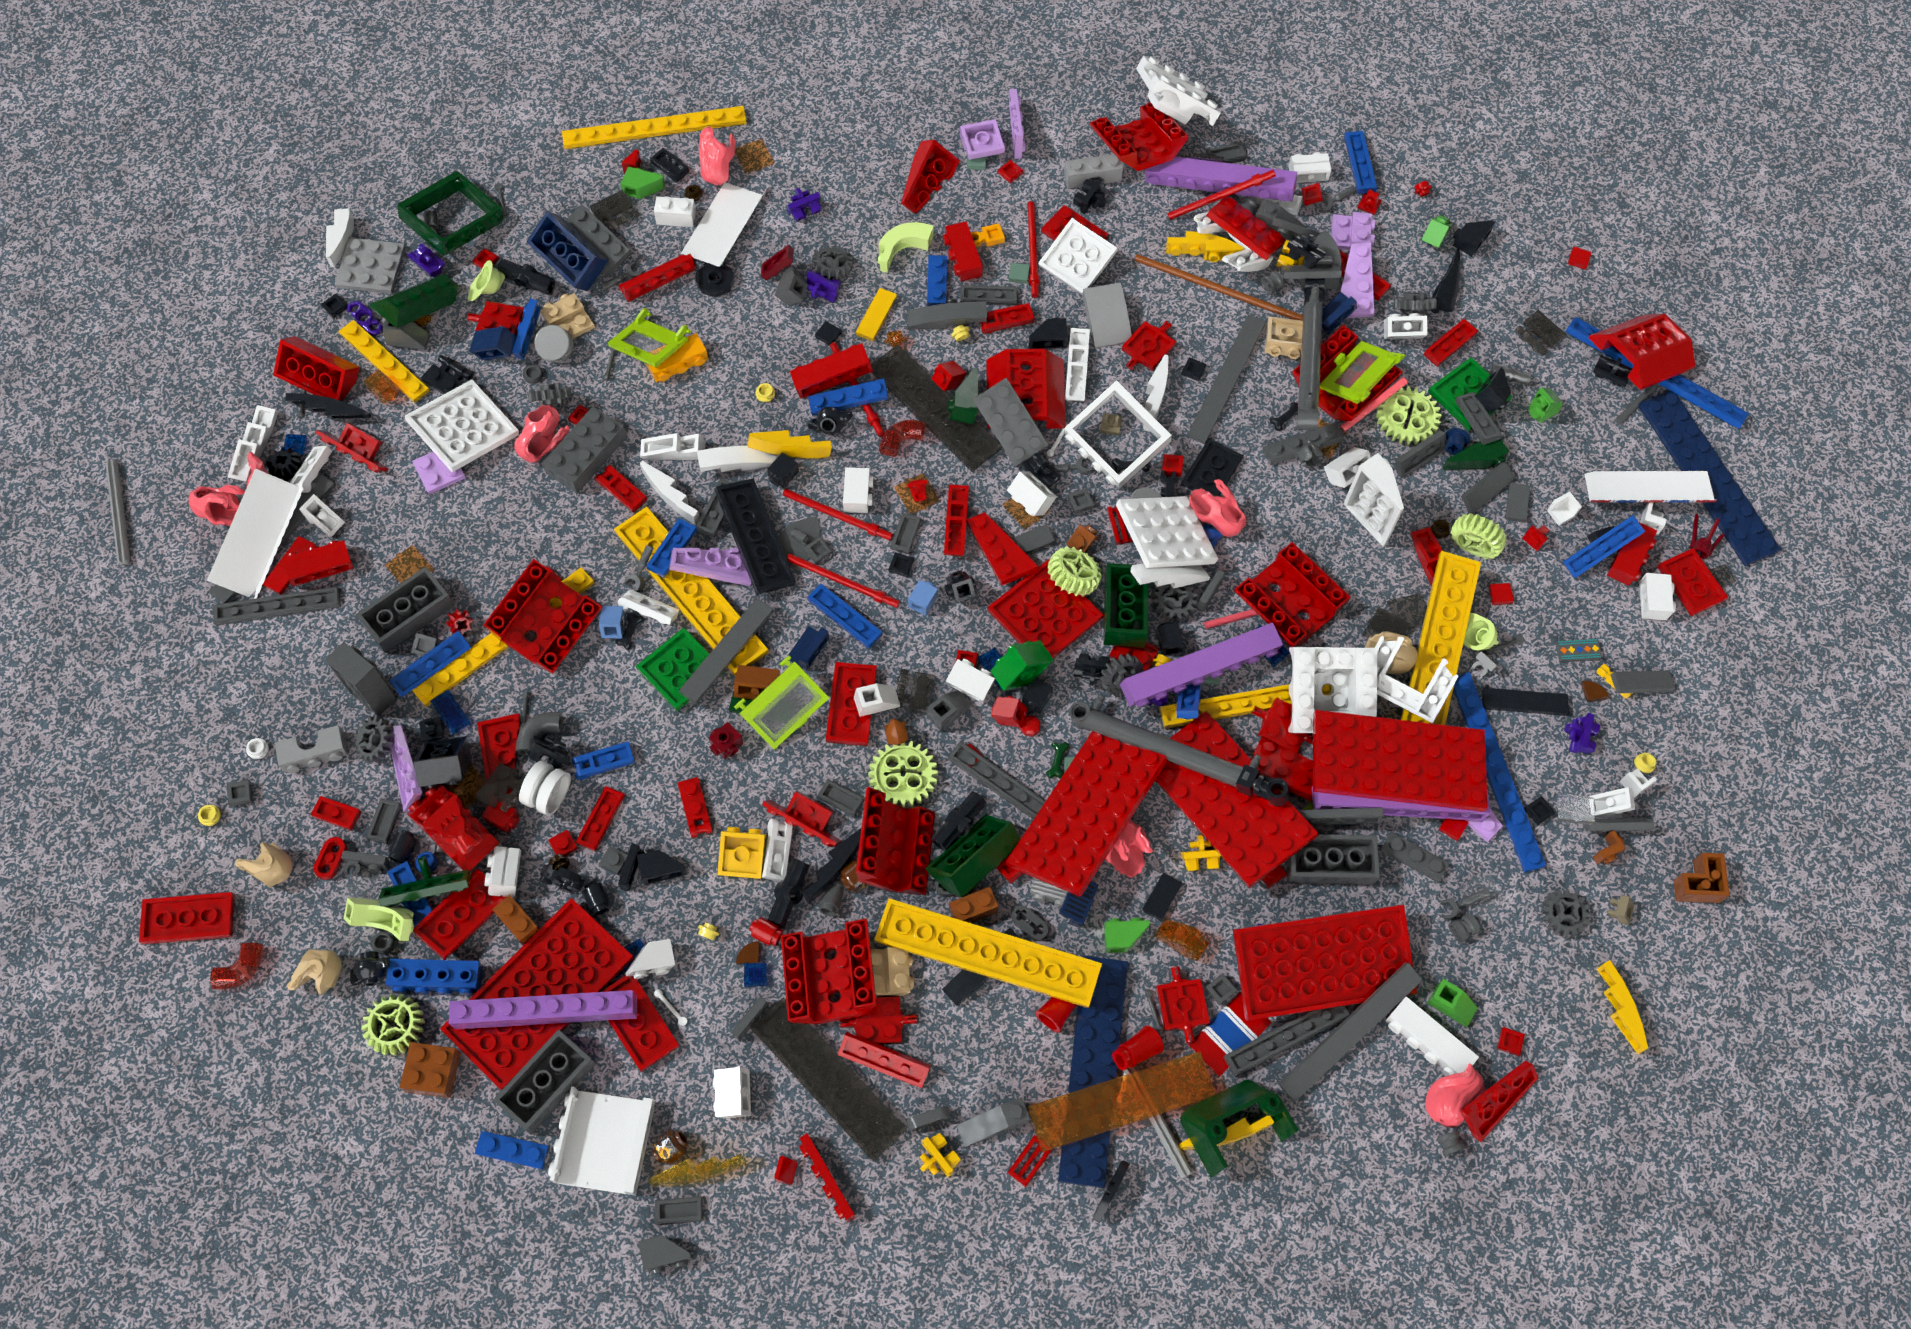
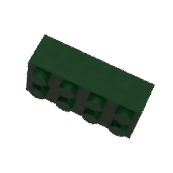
M1107 563L1104 577L1103 645L1145 648L1148 636V583L1142 585L1138 583L1131 573L1132 565Z

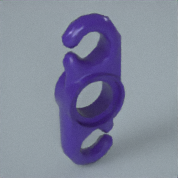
M353 301L348 304L347 312H351V316L356 319L357 323L366 332L374 336L382 332L383 325L379 324L371 310L362 302ZM352 307H359L357 311L351 312ZM363 315L370 316L367 321H360ZM379 324L378 329L371 330L373 325Z

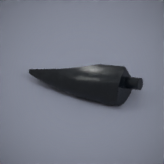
M1457 247L1448 271L1432 295V298L1437 299L1436 308L1431 309V312L1437 314L1439 310L1452 312L1454 309L1460 280L1459 247Z

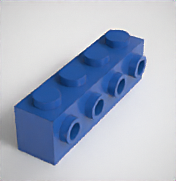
M389 959L390 968L387 971L386 986L396 994H406V990H411L420 995H427L429 991H437L439 995H451V992H460L459 994L463 996H473V993L481 988L484 966L479 961Z

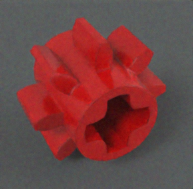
M456 608L454 613H448L449 621L445 623L448 627H451L450 631L453 634L459 631L461 635H464V632L467 630H472L470 623L474 622V620L468 617L469 613L467 610L461 613Z

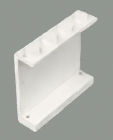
M571 1086L570 1093H567L565 1096L564 1106L567 1107L565 1116L562 1115L559 1122L560 1138L556 1139L554 1144L555 1160L549 1166L548 1176L551 1177L550 1180L557 1184L636 1196L655 1101L650 1098L637 1100L578 1091L575 1087Z

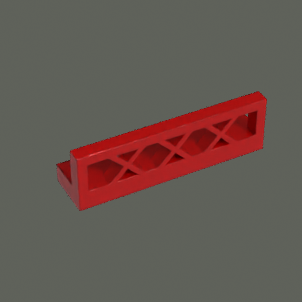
M682 254L618 285L627 302H630L694 271L693 257L691 254Z

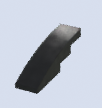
M286 393V401L290 404L305 405V408L311 412H325V416L330 419L371 418V414L343 401L312 394Z
M861 828L828 852L831 861L816 871L818 881L803 891L804 897L809 904L832 885L841 875V870L855 857L859 850Z
M1012 928L1004 932V934L1020 938ZM962 969L942 990L956 1006H959L990 977Z

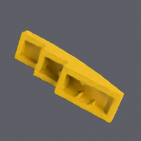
M789 430L749 433L747 443L748 448L775 455L784 453L788 457L808 459L830 457L832 449L831 441L811 442L810 435L790 437Z
M1609 960L1597 968V971L1610 987L1603 992L1616 1009V1012L1610 1017L1636 1053L1640 1054L1648 1049L1644 1027L1625 982Z
M1267 1115L1249 1125L1244 1117L1226 1128L1227 1137L1217 1146L1250 1137L1270 1127L1274 1121L1271 1116ZM1189 1138L1179 1145L1181 1150L1195 1149Z

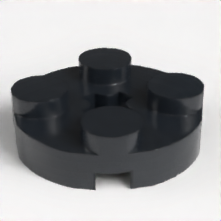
M706 262L700 270L696 271V284L704 295L716 297L727 294L734 284L733 271L724 262L720 267ZM713 276H717L718 280L712 281L710 279H713Z
M543 865L540 872V881L542 883L559 885V890L570 894L572 890L576 892L582 890L585 880H581L580 875L562 867H559V870H552L553 865Z

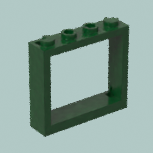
M458 171L397 204L399 219L443 256L454 252L457 248L498 226L503 221L502 207ZM460 191L486 214L443 239L416 215Z

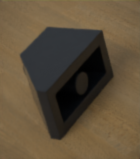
M1490 220L1466 223L1462 229L1458 228L1453 236L1455 241L1452 246L1459 247L1462 252L1472 257L1490 235L1496 222Z
M1066 318L1046 319L1029 336L1028 349L1067 347Z
M1501 367L1487 377L1474 396L1490 413L1496 409L1501 410L1508 404L1507 399L1511 391L1504 369Z
M648 849L643 851L642 854L637 855L644 885L688 875L684 864L660 850Z

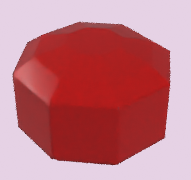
M1027 715L1024 718L1020 731L1025 736L1034 737L1040 732V721L1036 716Z

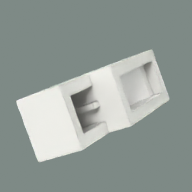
M350 208L334 210V225L326 226V258L331 267H335L344 255L348 239L352 237L354 217Z
M678 433L641 439L640 457L649 460H698L697 451L705 450L706 441L699 434L680 437Z

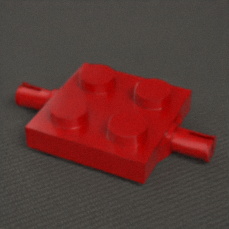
M486 301L481 314L468 313L467 320L478 322L475 331L504 326L516 336L518 325L522 322L524 307Z
M1144 321L1123 344L1122 351L1132 358L1126 364L1129 370H1132L1137 363H1140L1153 371L1161 362L1163 356L1167 355L1174 348L1176 341L1166 334L1167 330L1172 326L1171 323L1165 321L1158 328Z
M1276 697L1267 711L1257 706L1253 708L1251 714L1262 718L1261 728L1257 736L1294 753L1298 752L1304 741L1313 745V735L1309 733L1288 732L1292 719L1291 704Z
M1176 966V968H1170L1173 981L1156 986L1164 1030H1184L1186 1043H1190V1041L1193 1043L1195 1042L1193 1028L1210 1023L1201 979H1182L1180 966Z
M900 996L876 998L877 1006L862 1016L840 1020V1028L854 1027L856 1036L876 1044L902 1043L901 1031L903 1024H917L916 1014L903 1015L900 1009Z

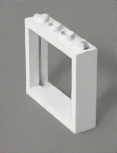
M1117 380L1064 428V437L1071 445L1075 444L1079 448L1078 452L1085 459L1088 457L1093 462L1091 464L1093 468L1099 473L1102 471L1106 475V481L1113 486L1116 485L1119 489L1171 442L1172 437ZM1113 395L1158 438L1152 446L1120 475L1075 431Z

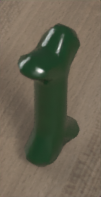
M1053 742L1051 745L1055 749L1053 765L1046 772L1048 778L1058 777L1061 779L1063 776L1061 771L1063 755L1069 750L1070 746L1067 742L1062 744Z

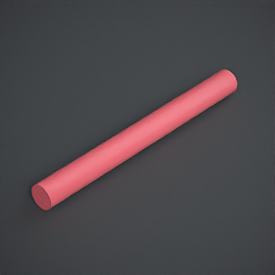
M1402 377L1379 395L1356 418L1343 423L1340 426L1342 430L1346 432L1404 387L1408 383L1407 380Z
M1253 609L1203 623L1206 629L1257 616L1258 614Z

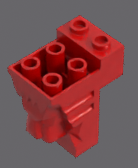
M441 784L429 788L425 792L426 797L421 801L416 800L408 807L410 811L407 815L462 871L472 870L494 847L500 844L478 819L470 814V810L463 807L458 796L449 792Z

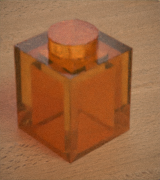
M379 369L364 380L368 391L382 404L392 401L396 394L399 393L395 384Z

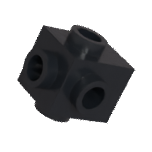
M956 571L951 576L946 577L947 585H945V591L947 596H951L956 603L965 602L976 597L974 579L965 571Z

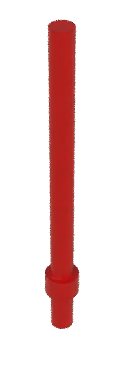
M1273 169L1261 175L1259 173L1253 175L1249 180L1167 213L1170 220L1254 185L1255 187L1262 185V182L1276 177V173Z
M1030 201L1027 203L1030 254L1029 285L1031 286V297L1038 298L1040 276L1038 275L1035 203Z
M836 342L830 344L833 353L841 351ZM856 378L849 381L851 386L858 385ZM870 404L861 405L867 415L866 419L869 425L873 426L878 437L883 436L885 432L880 424V418L877 413L873 411Z
M786 488L783 491V496L868 531L867 533L874 537L877 535L889 541L893 538L894 534L881 529L880 525L867 523Z
M791 553L787 556V561L872 597L874 601L880 604L883 602L895 608H898L900 604L899 600L886 595L884 591L871 589Z

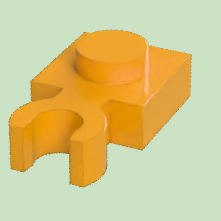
M1000 223L981 227V232H971L972 238L978 239L974 240L976 247L981 246L982 243H985L987 247L1005 243Z

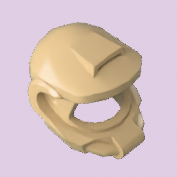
M1385 631L1369 637L1365 648H1375L1381 636H1384V641H1397L1398 637L1405 638L1387 673L1403 674L1410 671L1416 665L1417 650L1412 645L1411 639L1407 636Z
M262 841L260 843L261 854L256 860L239 858L235 861V866L242 871L245 870L270 888L290 876L293 864L291 857L275 843L268 844Z
M309 949L294 971L291 981L287 984L288 989L297 990L301 985L313 978L316 980L315 988L321 995L326 994L330 988L335 987L341 973L342 962L340 957L332 950Z

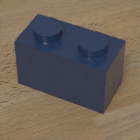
M504 326L475 331L469 351L485 361L510 357L517 336Z

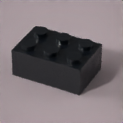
M467 736L424 742L413 762L418 787L433 788L441 783L454 785L464 779L472 761Z

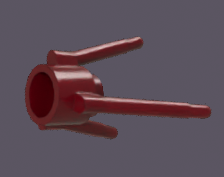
M1695 514L1692 541L1689 548H1694L1696 552L1701 551L1700 558L1706 559L1708 556H1711L1713 550L1723 539L1724 534L1722 533L1711 545V539L1720 522V519L1717 518L1707 538H1700L1696 541L1699 515Z

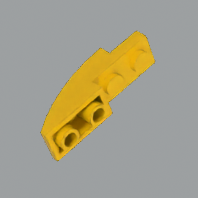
M1186 231L1185 237H1167L1165 247L1166 254L1174 256L1180 254H1190L1192 256L1203 254V259L1210 262H1217L1226 255L1244 250L1242 246L1226 238L1213 234H1199L1193 231Z

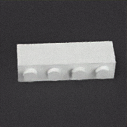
M1405 997L1385 1020L1389 1023L1388 1027L1394 1033H1401L1407 1038L1406 1042L1414 1049L1419 1048L1425 1053L1424 1057L1427 1061L1434 1065L1438 1064L1444 1069L1442 1072L1445 1076L1464 1072L1469 1063L1473 1065L1479 1058V1056L1408 997Z

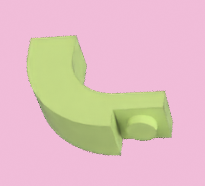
M910 222L889 230L879 242L878 264H880V271L888 273L895 254L901 249L915 247L928 251L934 236V226Z
M347 898L344 920L350 926H369L391 932L400 941H409V936L414 928L412 921L414 913L407 908L399 905L381 907L379 900Z

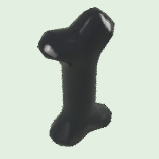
M1292 402L1290 409L1280 417L1270 418V423L1275 426L1276 431H1281L1283 424L1298 414V403Z
M1118 458L1112 460V464L1115 466L1114 471L1117 474L1134 462L1121 461ZM1147 463L1141 470L1148 472L1150 465Z
M633 612L627 614L628 625L622 639L615 641L617 646H624L626 650L632 648L631 637L636 626L644 622L642 617L635 616Z

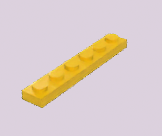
M354 320L338 331L347 342L414 403L430 392L426 385Z

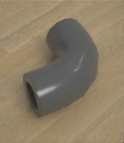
M541 713L527 720L519 731L515 752L519 755H529L533 736L541 738V736L548 733H561L563 724L562 713Z

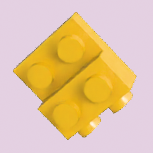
M727 827V831H721L717 875L761 879L767 834H762V829L749 828V832H740L739 827Z

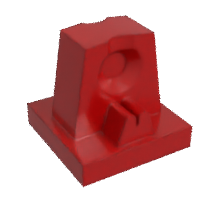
M1369 189L1363 195L1357 208L1375 215L1382 202L1379 199V193Z
M927 479L913 480L906 484V489L909 488L914 502L926 500L925 485L927 484Z
M1532 525L1522 539L1534 550L1538 551L1547 541L1546 533L1550 530L1545 525L1539 529Z

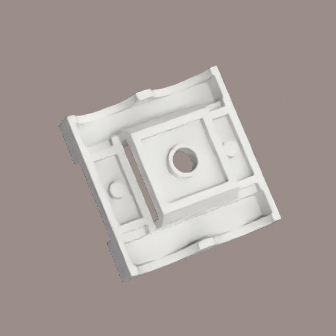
M1143 56L1136 69L1149 89L1147 96L1155 109L1184 124L1196 113L1205 117L1210 125H1214L1221 112L1214 101L1210 99L1205 101L1208 94L1203 84L1198 81L1193 83L1183 73H1180V75L1175 73V70L1169 65H1165V67L1160 65V61L1152 56L1150 58Z
M1289 647L1292 657V679L1289 685L1292 719L1288 732L1313 733V713L1315 710L1377 717V648ZM1326 683L1331 686V693L1329 695L1322 693V686Z

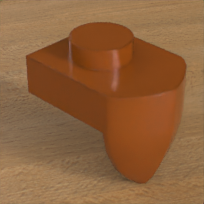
M894 718L888 725H884L888 744L899 745L908 740L905 721L900 722Z

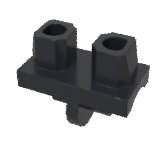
M1097 178L1093 182L1086 179L1081 191L1087 194L1076 193L1073 204L1080 207L1081 213L1086 214L1091 205L1094 209L1097 207L1103 208L1106 205L1105 193L1101 192L1100 189L1103 180Z
M1310 234L1308 237L1303 235L1301 237L1297 236L1287 244V247L1290 249L1288 257L1298 260L1302 255L1305 257L1304 266L1309 269L1315 267L1318 261L1325 257L1326 252L1318 248L1319 244L1314 242L1316 236Z
M1601 355L1593 373L1598 378H1606L1611 380L1614 385L1625 387L1629 381L1627 376L1632 368L1621 364L1622 359L1619 357L1614 361Z
M1035 453L1029 460L1022 463L1021 467L1025 471H1030L1048 489L1061 478L1049 465V461L1043 459L1038 453Z
M1081 653L1079 658H1076L1073 677L1090 679L1089 685L1093 686L1094 680L1101 681L1100 678L1104 676L1101 671L1107 670L1106 663L1111 664L1110 658L1101 656L1098 661L1090 660L1091 656L1089 654Z
M557 733L553 738L547 735L544 740L533 736L531 739L532 747L529 751V758L538 762L543 755L549 757L547 763L553 765L554 770L559 769L562 764L567 765L570 761L567 758L568 752L564 750L566 744L561 742L562 735Z

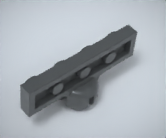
M1335 422L1317 428V431L1311 430L1263 446V453L1270 465L1291 458H1297L1302 466L1312 468L1308 460L1311 459L1315 467L1319 465L1323 460L1321 449L1344 441V435Z

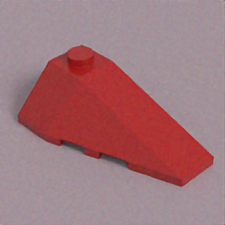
M934 139L921 141L913 158L901 204L912 213L917 214L930 200V194L934 190L939 191L942 188L940 183L944 179L949 180L953 176L960 160Z

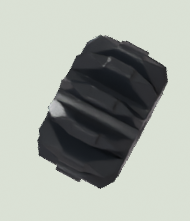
M282 447L280 451L274 450V455H268L269 461L266 462V466L270 475L288 481L289 476L293 478L295 476L294 473H297L303 463L300 455L294 452L293 449L289 448L286 450Z

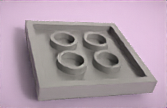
M349 237L335 281L336 288L392 294L405 252V244Z

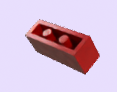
M967 221L945 226V234L942 235L944 245L949 247V260L954 261L953 271L955 276H959L961 282L982 277L983 266Z
M1640 522L1639 524L1645 532L1618 549L1607 573V576L1630 586L1633 580L1637 582L1642 574L1640 567L1641 565L1644 566L1648 561L1650 555L1647 552L1649 549H1653L1657 541L1654 538L1657 530Z
M344 540L331 541L325 546H313L307 551L300 553L292 552L286 557H282L292 587L354 569Z

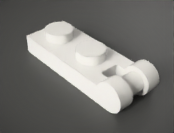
M328 446L313 447L290 483L299 488L303 487L304 489L301 493L310 492L311 482L318 476L319 470L328 461L332 450Z
M628 590L618 600V606H623V609H633L641 615L652 617L663 624L670 625L679 614L678 609L634 590Z
M770 819L768 822V838L762 878L778 882L784 881L787 873L793 828L792 825L786 822L779 823L776 819ZM778 831L782 833V836L777 835Z

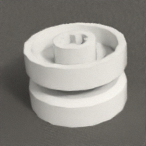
M538 761L529 770L523 781L519 793L520 803L530 808L536 807L538 812L551 816L557 811L569 790L571 775L560 768L554 770L553 765L545 761Z

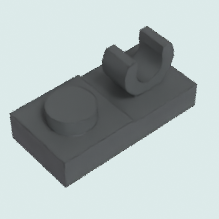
M343 851L341 856L342 860L346 863L343 868L346 875H349L350 870L356 867L355 874L361 876L363 871L361 866L367 867L371 872L381 873L382 870L389 871L391 865L390 860L386 856Z

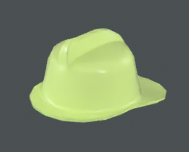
M491 260L484 264L481 272L471 284L468 294L469 301H474L481 293L493 294L500 289L505 275L493 267Z
M1470 613L1463 645L1477 651L1487 650L1493 645H1498V633L1494 624L1478 614Z

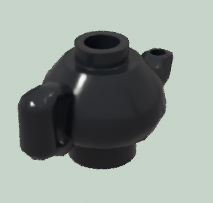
M824 407L818 412L816 418L809 420L807 427L811 430L819 428L824 433L835 435L842 430L844 423L853 417V413H841L835 407Z
M375 951L361 953L360 960L356 962L354 968L350 971V983L354 986L362 982L364 986L377 985L378 981L385 975L386 970L390 968L389 961L379 958V953Z

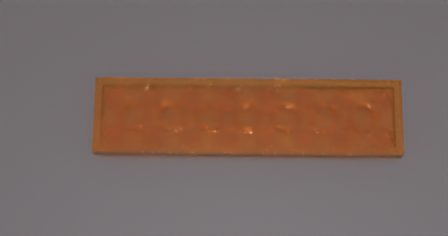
M1199 1051L1030 1105L1027 1109L1043 1153L1203 1101L1216 1093Z

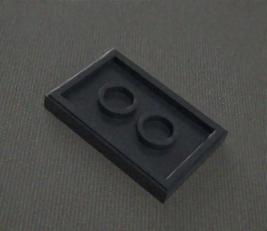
M1208 438L1182 480L1181 485L1191 491L1202 488L1205 491H1209L1214 497L1220 496L1222 492L1218 490L1214 481L1220 479L1227 486L1244 455Z

